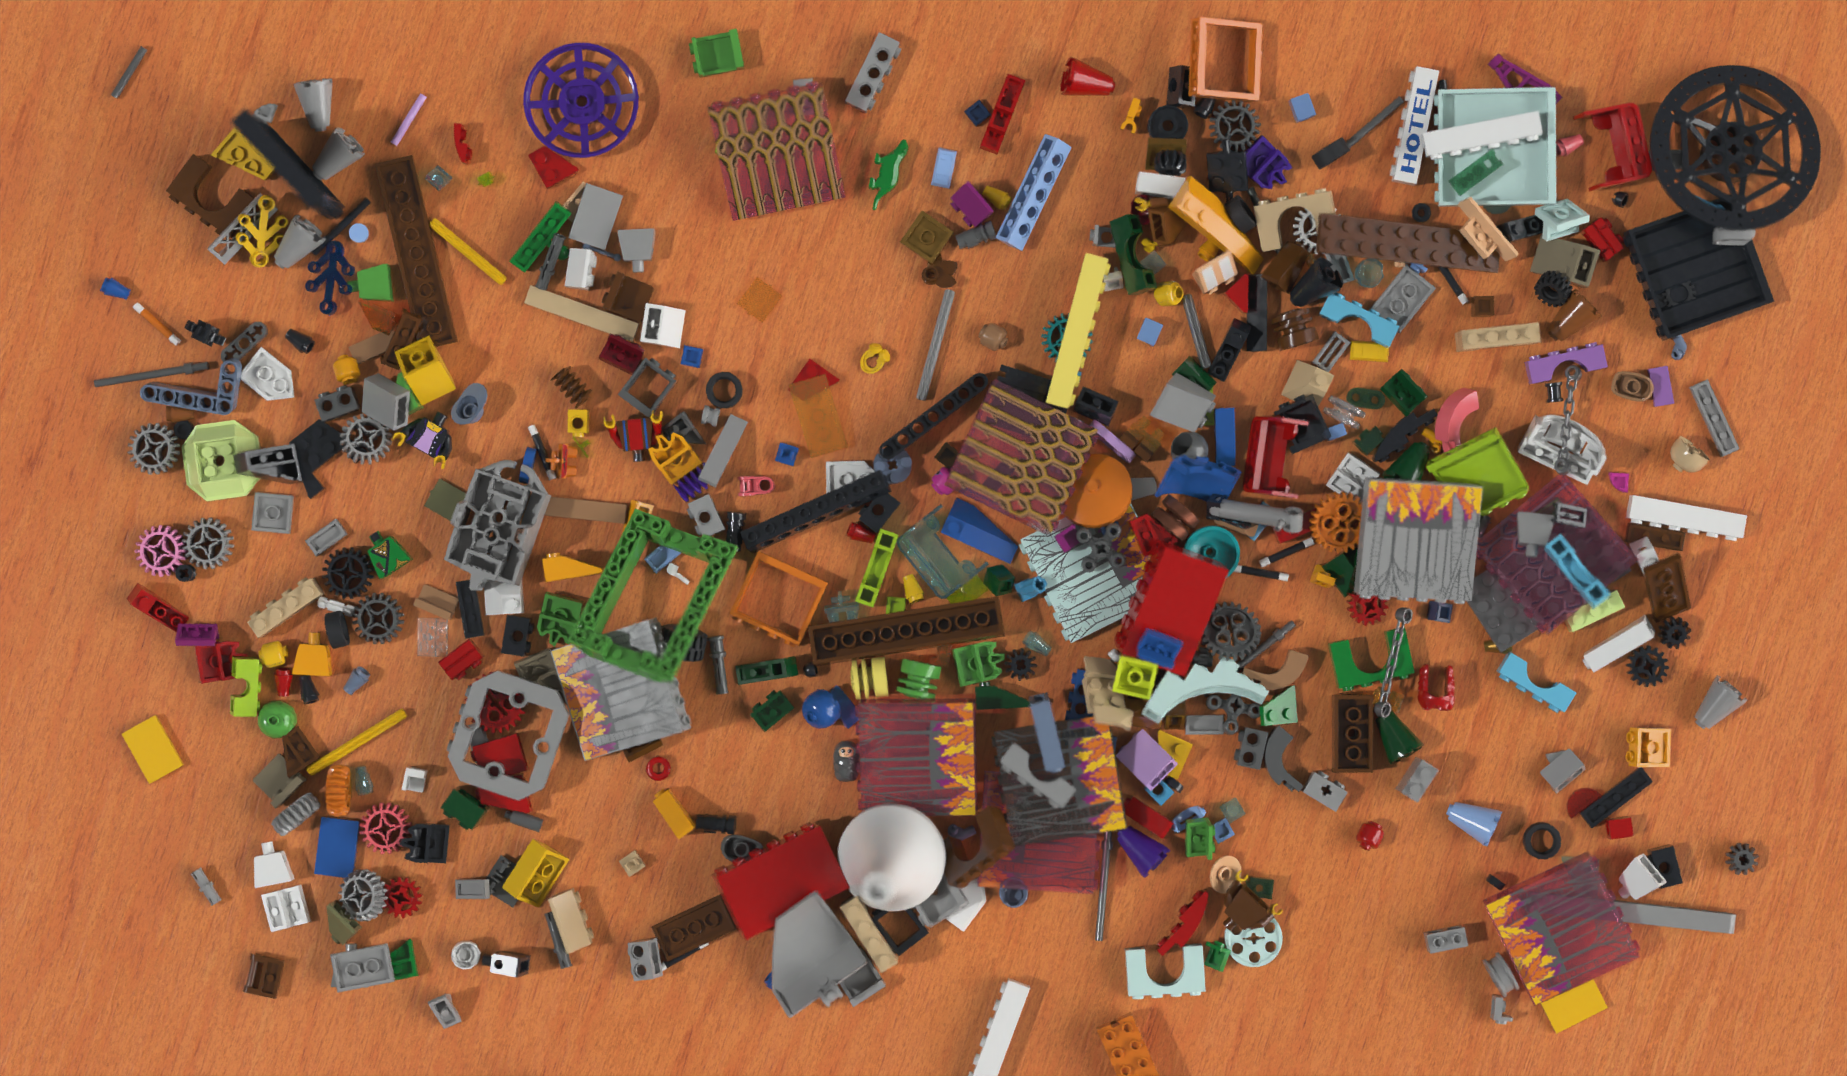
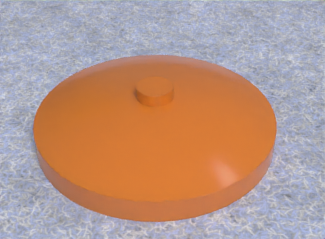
M1104 454L1084 455L1085 460L1082 467L1076 471L1077 478L1073 486L1068 488L1069 495L1066 502L1060 505L1064 516L1074 524L1086 528H1100L1114 523L1127 511L1133 496V485L1128 471L1118 460ZM1062 471L1058 480L1068 479V477ZM1056 491V496L1060 497V494Z

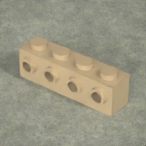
M306 577L297 583V588L286 590L281 594V599L278 601L274 599L266 604L267 609L262 612L258 610L250 616L251 620L247 623L258 638L264 637L320 596H323L325 593L315 578L308 579Z

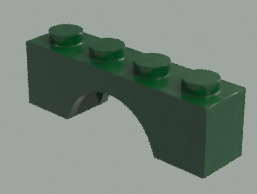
M1126 214L1109 221L1128 295H1140L1156 289L1157 284L1153 269L1143 267L1136 257V243L1143 234L1139 214Z

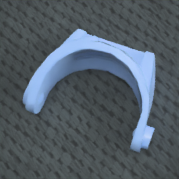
M1199 806L1190 807L1173 818L1171 828L1174 832L1179 833L1185 829V823L1181 825L1180 822L1193 814H1196V816L1192 819L1202 818L1205 816L1206 811Z

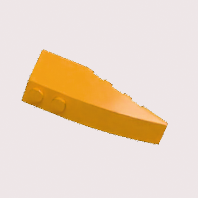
M1188 176L1168 208L1226 253L1230 250L1233 259L1254 275L1264 258L1246 234L1237 228L1219 198L1192 176Z

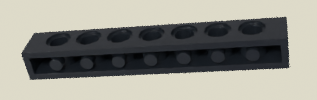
M878 470L740 533L747 550L755 553L892 491L885 474Z

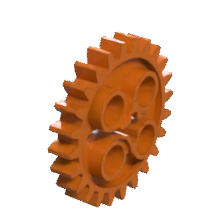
M1334 491L1333 497L1326 494V501L1320 499L1321 505H1314L1318 509L1317 512L1311 511V514L1315 516L1309 519L1314 524L1309 527L1311 531H1314L1311 535L1313 538H1317L1315 540L1316 543L1321 544L1323 549L1328 547L1330 552L1335 549L1337 553H1340L1342 548L1347 553L1348 547L1354 550V544H1359L1363 500H1360L1358 495L1353 497L1351 492L1347 496L1344 491H1341L1340 496L1336 491ZM1345 505L1344 511L1339 512V508ZM1328 518H1331L1330 523L1324 525V521ZM1357 519L1356 524L1350 526L1351 521ZM1342 532V536L1336 539L1337 533Z

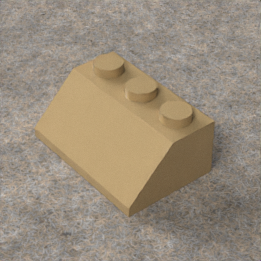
M574 888L552 895L548 901L567 954L590 945L593 942L594 934L591 927H587L586 920H588L585 909L581 910L579 903L582 901L579 892H575Z

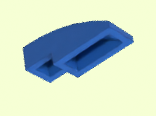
M1215 408L1216 464H1219L1221 461L1230 466H1235V408Z

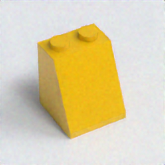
M430 336L422 338L395 352L403 376L421 405L429 403L456 389L453 379Z

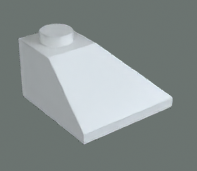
M494 580L487 581L484 586L486 615L524 613L522 580L519 586Z

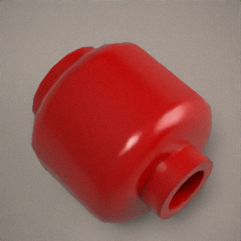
M1373 821L1363 823L1356 835V840L1360 843L1359 847L1367 851L1377 849L1384 837L1382 826Z

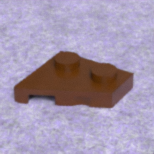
M299 726L291 730L287 735L282 736L287 777L289 779L320 758Z

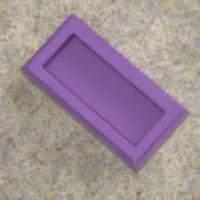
M1668 366L1647 369L1648 376L1654 386L1652 393L1654 407L1674 404Z

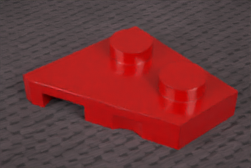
M546 146L528 155L547 189L579 172L576 166Z

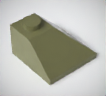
M335 900L326 906L329 932L332 934L331 938L337 944L341 943L344 945L362 926L355 919H350V915H346V910L342 909V906Z

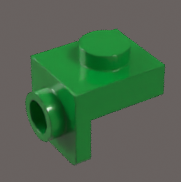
M1215 940L1214 943L1207 941L1206 945L1210 947L1204 965L1223 972L1231 950L1224 948L1225 944Z

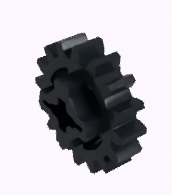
M200 319L197 323L188 320L184 327L192 332L190 337L211 347L213 343L223 346L226 340L224 336L218 334L220 329Z
M1646 645L1645 650L1640 646L1639 652L1633 650L1634 656H1628L1627 658L1631 662L1626 664L1627 667H1630L1627 674L1633 675L1630 680L1635 681L1637 679V685L1640 686L1643 683L1644 687H1648L1649 683L1652 686H1656L1655 681L1662 683L1661 676H1667L1664 669H1669V666L1664 665L1668 659H1662L1664 652L1657 653L1658 648L1654 647L1651 650L1649 645ZM1647 653L1654 655L1657 659H1650ZM1646 663L1651 664V666L1648 667L1649 671L1647 669H1644ZM1657 667H1659L1658 673L1655 674ZM1638 673L1645 674L1647 679L1641 678Z

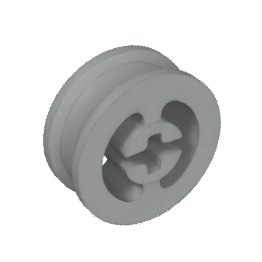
M1496 952L1495 957L1488 961L1486 959L1482 960L1488 974L1503 997H1506V993L1513 989L1519 990L1517 981L1499 952Z

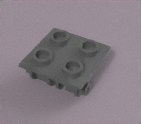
M500 855L486 878L489 879L490 895L514 907L518 899L504 890L502 886L516 864Z

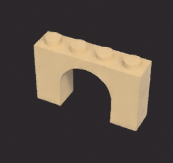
M1326 188L1315 190L1313 195H1308L1307 192L1296 194V198L1293 199L1284 196L1277 198V202L1270 203V200L1259 201L1258 206H1254L1262 252L1283 247L1280 220L1282 215L1292 207L1300 206L1310 211L1315 219L1318 231L1320 213L1336 215L1332 191L1327 192Z
M1539 323L1461 330L1455 333L1456 352L1475 351L1498 346L1533 345L1541 342Z
M854 895L843 901L840 906L841 910L880 972L882 973L897 964V954L879 933L868 914L866 905Z

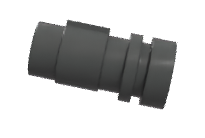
M991 221L985 222V225L980 224L977 228H972L955 235L960 250L966 247L970 249L979 246L980 242L985 241L986 243L989 239L991 241L996 239V233Z

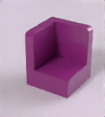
M1074 524L1054 536L1064 553L1080 543L1076 537L1077 529Z

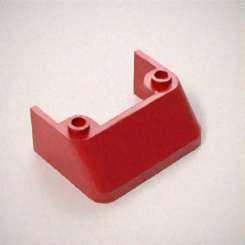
M1624 103L1585 111L1573 116V121L1591 117L1596 129H1609L1617 166L1611 167L1605 172V183L1588 188L1589 192L1634 182L1651 175V160L1640 110L1636 104Z
M1256 416L1253 418L1243 479V489L1245 492L1298 499L1299 495L1289 493L1290 483L1288 479L1282 478L1287 440H1293L1297 436L1298 425L1308 426L1309 422L1282 417Z

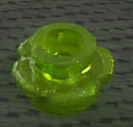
M489 171L477 178L478 185L486 187L494 183L492 179L495 178V175L492 176Z

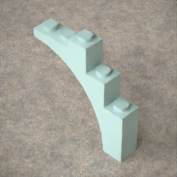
M1223 656L1212 673L1206 667L1195 663L1185 681L1179 675L1167 671L1142 714L1159 724L1171 709L1191 697L1208 693H1228L1251 699L1262 705L1269 691L1263 685L1249 680L1246 675L1236 672L1239 665L1231 658L1226 661V657Z

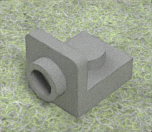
M1492 995L1490 1018L1496 1020L1495 1023L1507 1024V1021L1512 1022L1513 1018L1510 1015H1502V1012H1505L1506 1001L1500 995Z

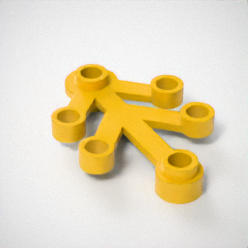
M263 195L258 199V206L261 209L258 229L252 224L247 214L242 213L238 216V222L245 226L257 240V246L255 248L248 241L249 238L244 232L237 233L236 241L249 251L251 264L258 268L267 265L269 255L281 243L277 242V239L279 237L283 239L284 237L280 233H275L288 225V219L283 215H279L276 217L275 223L267 229L269 212L275 207L274 200L268 195ZM264 200H268L266 205H262ZM247 217V221L242 223V218ZM281 219H284L283 224H279ZM274 235L273 242L265 247V242ZM241 236H245L243 241H239ZM258 255H262L260 260H256Z

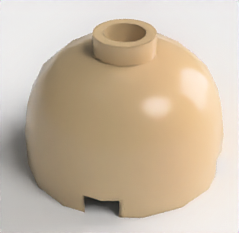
M1682 436L1676 439L1671 447L1670 455L1674 461L1673 466L1680 472L1683 470L1689 473L1697 472L1710 459L1700 448L1697 449L1691 441Z

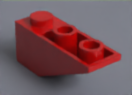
M139 583L136 584L127 597L130 605L177 632L178 624H185L189 619L187 615Z

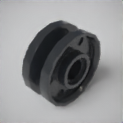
M1165 105L1158 107L1152 112L1148 120L1147 130L1150 138L1183 139L1188 131L1186 115L1175 106ZM1165 121H1170L1173 129L1166 131L1163 129L1162 124Z

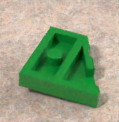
M409 939L397 950L390 953L395 981L419 976L412 939Z

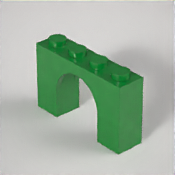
M1405 628L1403 629L1402 642L1393 677L1399 676V680L1410 678V674L1415 673ZM1396 629L1384 631L1388 657L1391 652L1392 640ZM1397 633L1396 640L1399 641L1400 634ZM1348 639L1328 643L1338 689H1342L1344 692L1353 690L1354 686L1360 684L1361 687L1372 686L1374 681L1380 680V684L1383 683L1387 662L1379 671L1365 673L1354 664ZM1391 658L1390 665L1393 666L1394 659Z

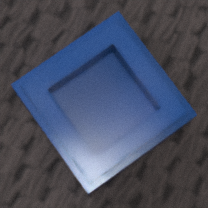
M684 345L681 364L700 368L703 349Z

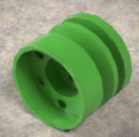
M902 659L900 671L908 674L907 678H898V682L905 683L906 686H896V691L912 698L923 700L935 699L936 694L928 692V688L937 690L938 687L931 684L930 679H939L942 667L915 660Z

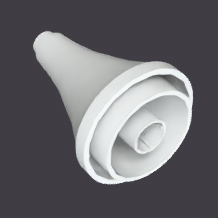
M887 803L862 811L848 824L839 842L837 861L850 887L848 890L854 896H857L861 902L879 910L901 911L919 905L930 897L938 887L945 869L946 850L939 830L926 815L906 805Z

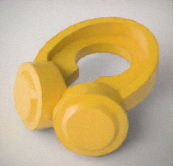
M870 344L869 349L861 357V369L868 374L878 372L886 362L890 361V354L886 349H882L880 344ZM879 354V358L876 360L877 365L873 368L869 367L866 363L867 358Z

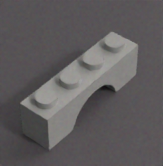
M1013 743L1000 761L1003 764L1001 768L1009 774L1012 771L1018 775L1017 780L1025 786L1028 783L1034 787L1032 791L1041 798L1043 795L1050 799L1048 803L1056 809L1059 806L1064 808L1076 789L1062 778L1053 782L1037 780L1029 770L1028 762L1030 755Z

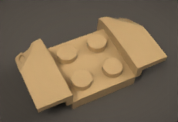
M1085 656L1083 659L1086 672L1084 673L1082 684L1088 713L1094 714L1095 723L1119 726L1130 731L1133 711L1125 708L1123 694L1112 691L1118 664L1106 658Z

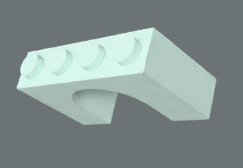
M1201 943L1185 944L1182 947V973L1178 979L1168 984L1157 983L1148 976L1144 947L1125 948L1128 996H1132V999H1143L1145 995H1151V998H1162L1163 994H1171V997H1180L1182 993H1190L1191 996L1201 995V992H1206L1203 945Z

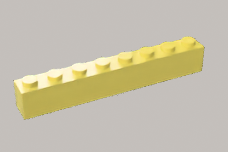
M1088 253L1085 254L1045 402L1047 404L1068 409L1069 405L1073 406L1076 395L1072 394L1073 389L1078 387L1081 377L1077 374L1079 368L1083 369L1086 359L1082 357L1084 349L1088 350L1091 340L1087 338L1088 333L1093 331L1096 322L1092 318L1094 312L1098 313L1101 303L1097 301L1099 293L1103 294L1106 284L1102 282L1104 275L1108 276L1111 264H1107V258Z

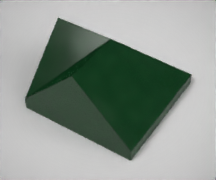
M1355 546L1354 550L1348 547L1347 553L1344 551L1340 552L1322 566L1325 572L1330 573L1331 577L1336 579L1334 584L1344 598L1354 591L1358 548Z

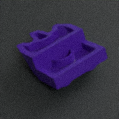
M1260 135L1246 151L1247 175L1251 180L1262 188L1272 189L1273 180L1281 185L1287 182L1282 170H1290L1292 166L1288 159L1264 136Z

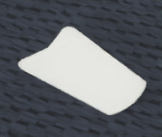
M1154 477L1131 478L1133 485L1132 500L1156 493L1157 485Z

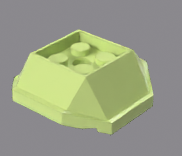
M236 420L196 425L181 447L186 484L206 501L247 496L260 480V478L236 473L233 455L260 449L259 437ZM220 455L225 460L221 466L216 463V459Z

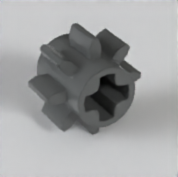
M1199 647V651H1196L1193 656L1192 665L1196 663L1206 668L1212 667V653L1206 651V648Z

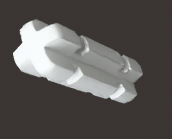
M320 596L317 602V606L325 609L326 607L327 610L333 612L342 611L346 616L352 617V614L355 612V606L349 604L346 606L343 602L333 599L327 600L328 598Z

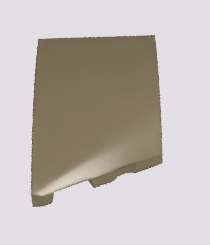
M550 648L514 662V666L521 678L558 690L563 702L567 705Z

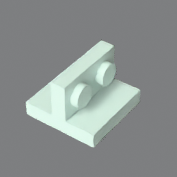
M1568 198L1557 201L1555 205H1544L1535 208V215L1544 221L1542 238L1545 241L1579 232V225L1589 222L1590 215Z

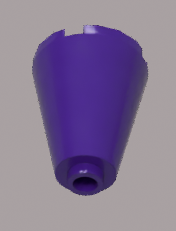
M1132 826L1120 829L1117 833L1119 836L1117 838L1118 842L1144 878L1150 875L1148 873L1149 870L1152 869L1154 871L1167 857L1166 853L1170 852L1168 847Z

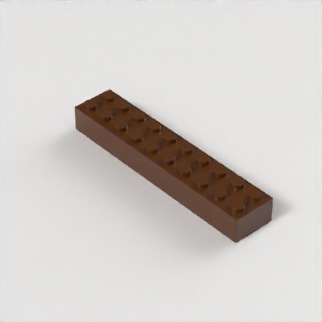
M998 596L808 626L813 665L815 666L1005 636Z

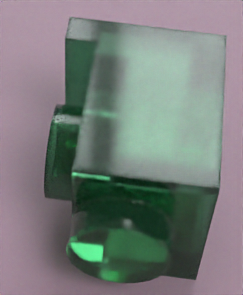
M1376 426L1370 430L1366 428L1358 436L1360 440L1354 439L1352 443L1366 456L1384 440L1381 437L1383 433Z
M1249 876V880H1246L1245 884L1260 898L1272 899L1274 880L1272 878ZM1262 885L1263 889L1256 891V886Z

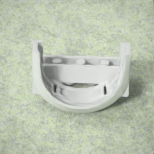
M1535 415L1518 446V453L1554 469V464L1558 460V452L1561 448L1547 441L1562 447L1563 440H1561L1560 434L1561 427L1565 423V417L1559 415L1539 417ZM1570 419L1572 431L1571 437L1567 441V449L1574 454L1569 453L1568 462L1571 464V470L1566 475L1588 485L1592 475H1598L1607 458L1605 448L1593 432ZM1564 427V434H1563V436H1564V435H1567V437H1568L1569 428L1566 429V428ZM1586 441H1587V445H1586V447H1585L1583 453L1580 454V452H1581L1583 446L1585 445V443H1586ZM1561 452V458L1565 459L1566 453L1563 454ZM1561 463L1559 468L1562 469L1565 464Z

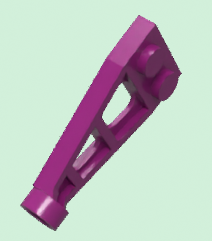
M1499 53L1488 63L1496 72L1505 88H1522L1525 84H1530L1536 88L1551 87L1543 80L1507 61ZM1502 62V67L1498 68L1497 66ZM1510 71L1516 72L1523 79L1517 87H1513L1507 80V74ZM1556 91L1557 104L1563 97Z

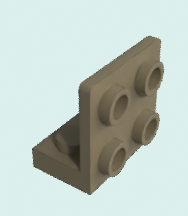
M277 754L253 779V782L272 800L270 804L276 809L307 779L300 772L289 779L287 777L285 758L281 754Z

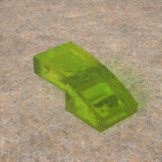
M976 574L946 598L951 604L977 599L988 589Z

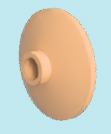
M1223 856L1212 866L1210 883L1215 891L1226 893L1233 880H1236L1235 875L1241 870V865L1235 857Z

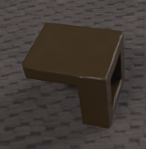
M945 442L934 458L950 469L958 459L960 452Z

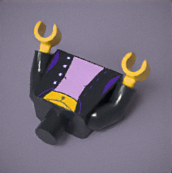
M440 412L436 413L432 421L425 417L423 419H416L406 425L400 432L395 433L392 441L396 438L400 439L397 446H401L404 439H406V443L433 457L434 467L436 463H442L441 469L445 468V462L452 451L450 431L442 427L447 416Z

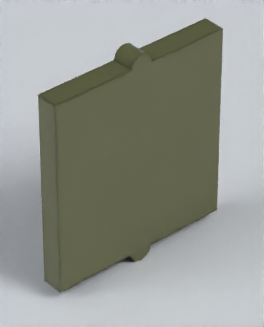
M439 478L434 489L430 491V496L424 506L451 521L457 503L465 499L466 493Z

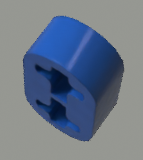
M527 447L522 464L533 469L537 449ZM520 472L519 482L528 484L529 476L524 472Z

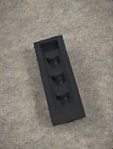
M1638 767L1580 811L1579 814L1589 827L1593 828L1653 781L1642 767Z

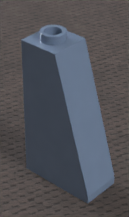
M1048 692L1029 696L1046 772H1059L1065 765Z

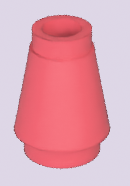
M1581 135L1557 139V156L1566 157L1583 145L1584 141Z

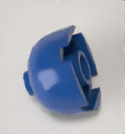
M817 689L809 694L803 702V717L814 728L825 729L835 724L841 717L840 704L838 701H834L831 697L833 695L824 689Z

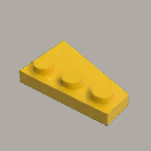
M236 127L233 128L211 154V156L243 169L263 180H267L275 171Z

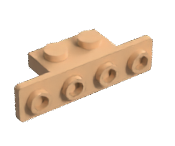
M1468 197L1458 203V206L1469 218L1459 231L1483 259L1489 257L1494 250L1505 261L1518 256L1519 253L1513 245L1509 243L1472 197Z

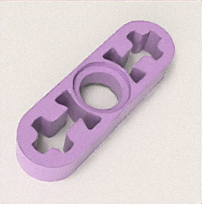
M1093 420L1087 427L1097 429L1098 432L1095 436L1127 463H1130L1136 457V454L1098 421Z

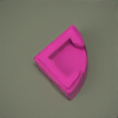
M1609 472V480L1613 487L1621 492L1628 493L1629 474Z

